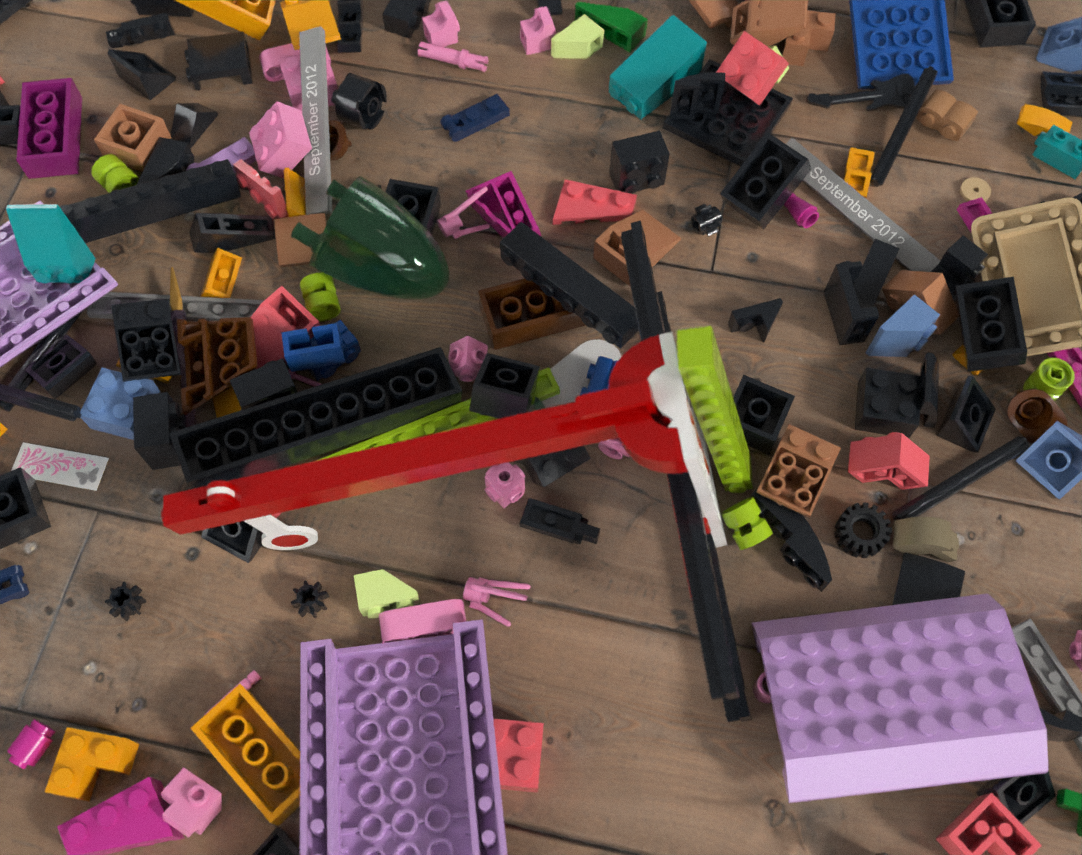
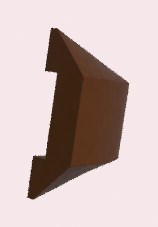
M251 317L221 318L219 321H207L206 319L186 321L185 319H177L178 342L184 346L187 384L186 388L181 389L182 414L187 415L211 398L232 387L231 379L257 368L254 325Z

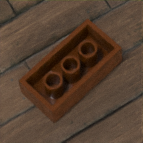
M525 278L478 290L479 307L494 350L586 326L579 316L573 312L566 311L553 296H547L540 286Z

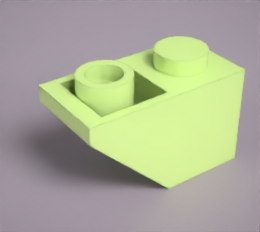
M584 14L551 38V56L554 58L587 59L603 47L604 29Z
M383 569L354 575L358 607L363 617L379 618V614L384 611L421 604L415 589Z

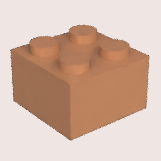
M119 104L94 141L103 156L107 154L116 155L127 167L143 172L159 138L171 139V135L163 118Z

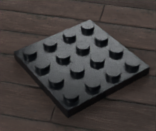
M709 59L699 74L716 73L721 64ZM725 82L718 114L695 112L694 120L669 118V114L663 122V129L741 167L766 133L772 134L791 106L793 98L775 89H771L762 103L758 105Z

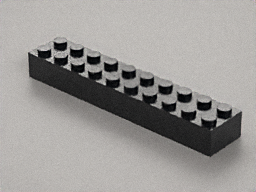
M438 347L169 433L188 489L190 490L207 486L208 483L213 481H229L269 472L396 429L461 403L462 389L442 348Z

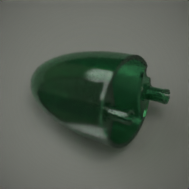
M359 176L349 188L338 183L335 179L331 182L326 194L337 199L339 203L327 221L323 233L318 234L298 222L290 236L311 248L313 253L310 266L343 283L373 294L404 300L428 299L441 293L449 282L450 272L446 257L431 233L401 203L362 176Z

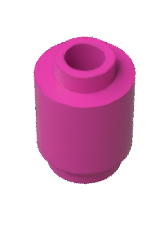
M34 719L30 725H25L7 750L11 754L8 760L22 769H26L28 765L35 767L53 742L52 736L56 731Z

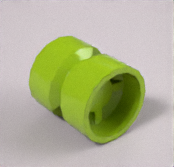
M113 154L100 157L92 166V177L108 193L136 186L139 181L138 176Z
M324 272L313 273L301 280L300 288L305 300V308L319 322L331 320L340 314L341 308L334 281L330 274Z
M1048 358L1025 380L1023 388L1024 390H1042L1056 401L1073 384L1075 379L1074 371L1066 361L1059 358Z
M754 497L744 499L720 514L728 529H734L732 537L740 550L750 548L773 534L766 519L759 517L761 510Z

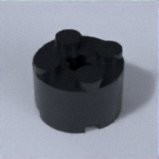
M348 73L339 89L334 90L331 100L335 104V112L340 121L361 129L372 130L380 123L384 115L381 107L382 102H387V93L383 84Z

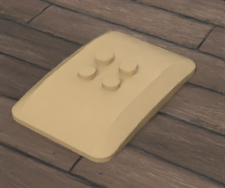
M1063 198L976 218L971 225L973 243L988 254L983 262L985 268L980 273L981 281L1014 276L1027 356L1082 347L1081 202L1075 198Z

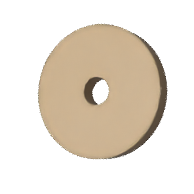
M972 177L962 183L960 194L967 202L980 197L986 202L991 195V188L986 181Z

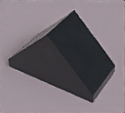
M199 103L176 104L170 133L171 139L187 142L191 149L215 120L218 113Z

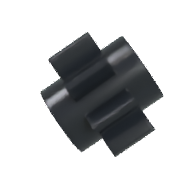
M703 204L694 208L696 213L691 217V224L696 233L710 236L719 232L717 227L722 223V215L717 207Z
M305 580L304 586L299 589H293L296 599L291 601V604L294 608L300 607L298 614L301 617L309 613L314 618H317V612L321 609L327 610L324 599H327L329 594L327 591H321L322 585L320 582L317 581L313 586L309 585ZM307 597H308V598H313V597H315V600H314V601H310V600H308L307 602L305 601V599H306Z
M126 582L122 583V587L110 588V597L105 600L107 605L113 607L109 614L115 618L121 615V618L125 621H128L130 616L134 614H141V605L146 603V599L138 596L142 589L137 585L130 588V585Z

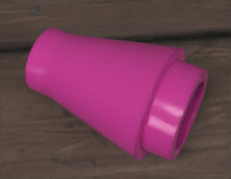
M794 193L784 204L799 227L809 228L819 218L817 207L797 197Z

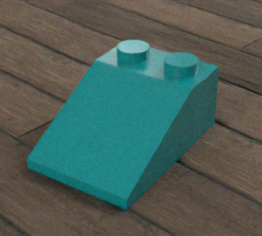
M58 204L7 205L6 211L24 266L38 283H80L89 277L96 258Z

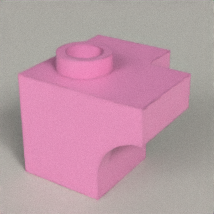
M448 1L435 4V11L431 15L422 18L424 35L428 43L441 47L457 43V32L460 31V27Z
M547 6L536 8L532 18L520 21V39L527 55L551 50V38L556 34L554 23Z
M184 767L161 792L162 799L170 805L162 814L163 820L188 838L194 832L201 835L222 810V793Z

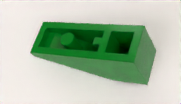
M577 2L575 4V20L585 14L604 29L605 39L628 52H631L646 36L648 19L629 8Z

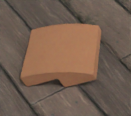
M689 0L710 29L723 23L728 28L732 27L733 8L738 5L736 0Z
M326 213L275 219L276 246L280 267L331 261Z

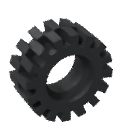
M866 502L861 506L859 503H855L852 507L846 508L835 524V529L837 530L834 534L835 538H840L837 542L839 547L844 544L846 547L843 551L846 553L850 550L853 551L852 556L856 558L859 554L862 555V558L876 555L890 540L889 535L892 533V528L888 527L891 523L890 519H883L886 513L883 510L880 513L876 512L878 508L876 505L868 508L869 503ZM857 521L867 523L873 530L872 538L863 540L857 537L852 529L853 523Z

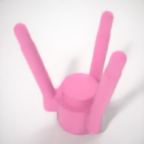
M483 187L452 212L437 220V224L446 238L452 235L456 240L463 235L490 228V224H484L460 230L463 224L458 216L470 204L481 197L488 190L487 187Z
M469 577L463 592V599L471 601L469 607L477 609L509 627L511 625L510 621L482 605V602L487 603L491 594L526 601L528 599L527 595L492 587L528 590L530 585L518 582L488 580L481 577L479 579Z

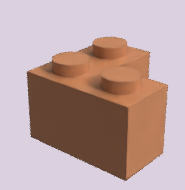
M807 10L806 28L782 40L781 55L789 65L803 66L808 49L828 52L835 29V14Z
M901 270L882 287L890 309H900L915 294L939 313L940 316L934 323L937 329L932 334L941 335L959 317L943 273Z

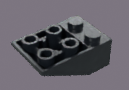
M168 299L112 304L111 308L123 382L181 375Z

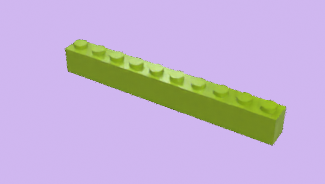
M712 326L677 330L678 369L725 491L731 493H743L746 489H753L751 456Z

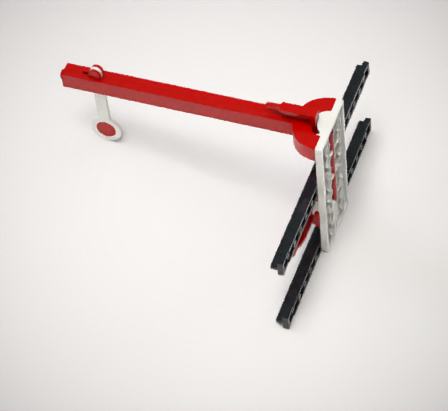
M641 221L631 223L632 230L621 232L641 342L631 347L617 361L609 378L608 389L576 396L575 402L234 480L213 481L208 483L207 486L163 496V508L161 510L163 526L180 535L245 521L263 532L261 536L263 546L275 550H295L315 544L318 541L317 531L305 526H287L273 517L272 514L620 438L628 455L638 464L653 471L667 473L690 597L693 603L694 615L696 616L700 648L703 653L706 678L708 679L707 683L709 684V693L712 700L722 698L728 722L752 720L744 691L746 689L716 547L726 546L727 540L720 515L721 512L706 441L678 369L677 346L673 332H671L670 323L668 322L663 293L656 290Z

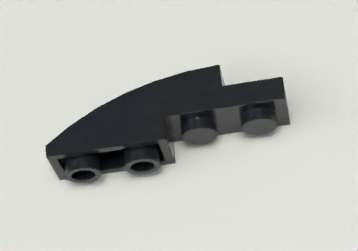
M756 489L750 497H754L761 510L759 517L766 519L776 537L785 540L780 549L783 553V558L789 565L796 566L804 574V579L810 586L817 587L822 592L832 581V576L825 552L810 524L802 514L786 506H780L775 501L756 493Z

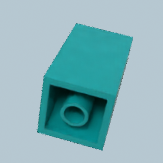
M672 15L610 75L608 92L612 98L622 103L630 113L636 115L640 120L673 96L676 80L700 73L707 41L676 16Z

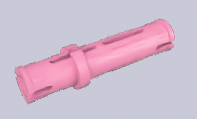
M423 41L419 44V47L424 49H418L419 57L455 64L462 69L468 67L485 72L487 66H484V64L488 65L487 56L471 54L465 49L458 51Z

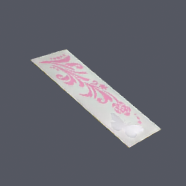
M23 442L11 471L21 467L35 480L97 491L109 458Z

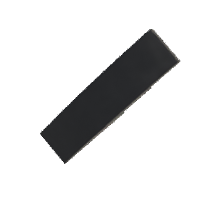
M338 0L337 27L341 40H337L338 53L362 52L363 0Z

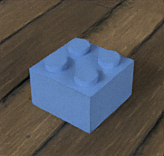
M101 368L80 411L82 414L81 419L90 429L134 440L133 397L161 393L153 380L141 379L123 382L122 372Z

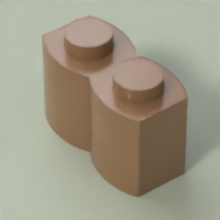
M936 89L922 105L916 119L923 126L938 130L945 138L959 141L973 124L978 111L966 102L957 101L951 94Z

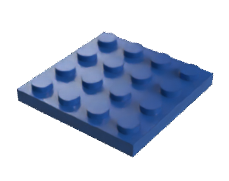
M849 0L858 90L875 89L874 86L870 85L872 80L888 81L900 74L911 75L916 86L923 70L929 66L934 67L938 72L932 85L950 84L954 80L945 0Z

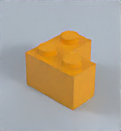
M67 727L45 792L90 802L99 771L103 770L130 775L139 744L127 738Z

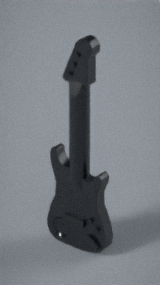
M900 74L888 81L872 80L870 85L874 86L875 90L831 96L829 93L819 95L810 93L807 97V102L829 109L831 105L873 100V103L866 107V111H873L883 106L904 109L915 88V84L911 75Z

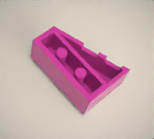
M512 171L465 191L469 199L483 187H487L488 190L470 205L503 238L520 222L541 236L536 221Z
M148 777L57 826L67 855H106L136 847H146L156 843L185 839L183 833L163 820L162 814L170 805L161 797V792L164 790L162 782Z

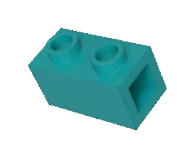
M1054 124L1047 133L1042 131L1034 142L1037 148L1032 156L1076 179L1082 171V140Z

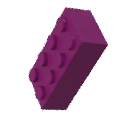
M72 78L22 82L16 161L29 179L79 174L82 96Z

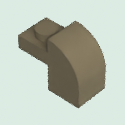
M911 517L894 521L893 548L914 555L932 554L945 562L957 561L959 540L957 533L951 531V522L933 517Z

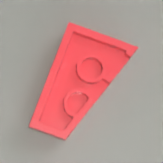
M242 159L233 164L238 184L243 189L247 187L250 190L249 193L254 201L258 204L261 202L272 219L289 217L280 188L277 186L272 188L267 178H261L257 171Z
M565 179L553 217V225L562 224V221H575V224L584 223L585 220H599L601 222L621 221L633 215L637 195Z

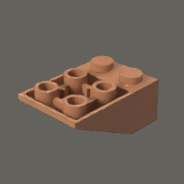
M745 0L733 8L730 42L735 45L745 31L767 47H770L795 33H799L806 28L808 0Z
M644 210L611 225L594 242L593 258L629 286L630 280L621 232L632 230L631 223L637 221L642 223L646 237L648 257H650L652 267L681 240V237Z
M789 424L756 493L810 518L841 448Z

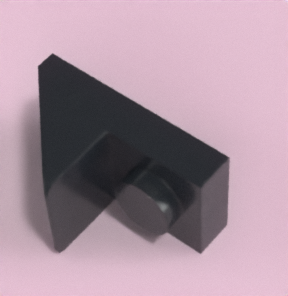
M779 298L733 310L728 321L731 333L749 331L756 326L764 343L783 304L782 299Z

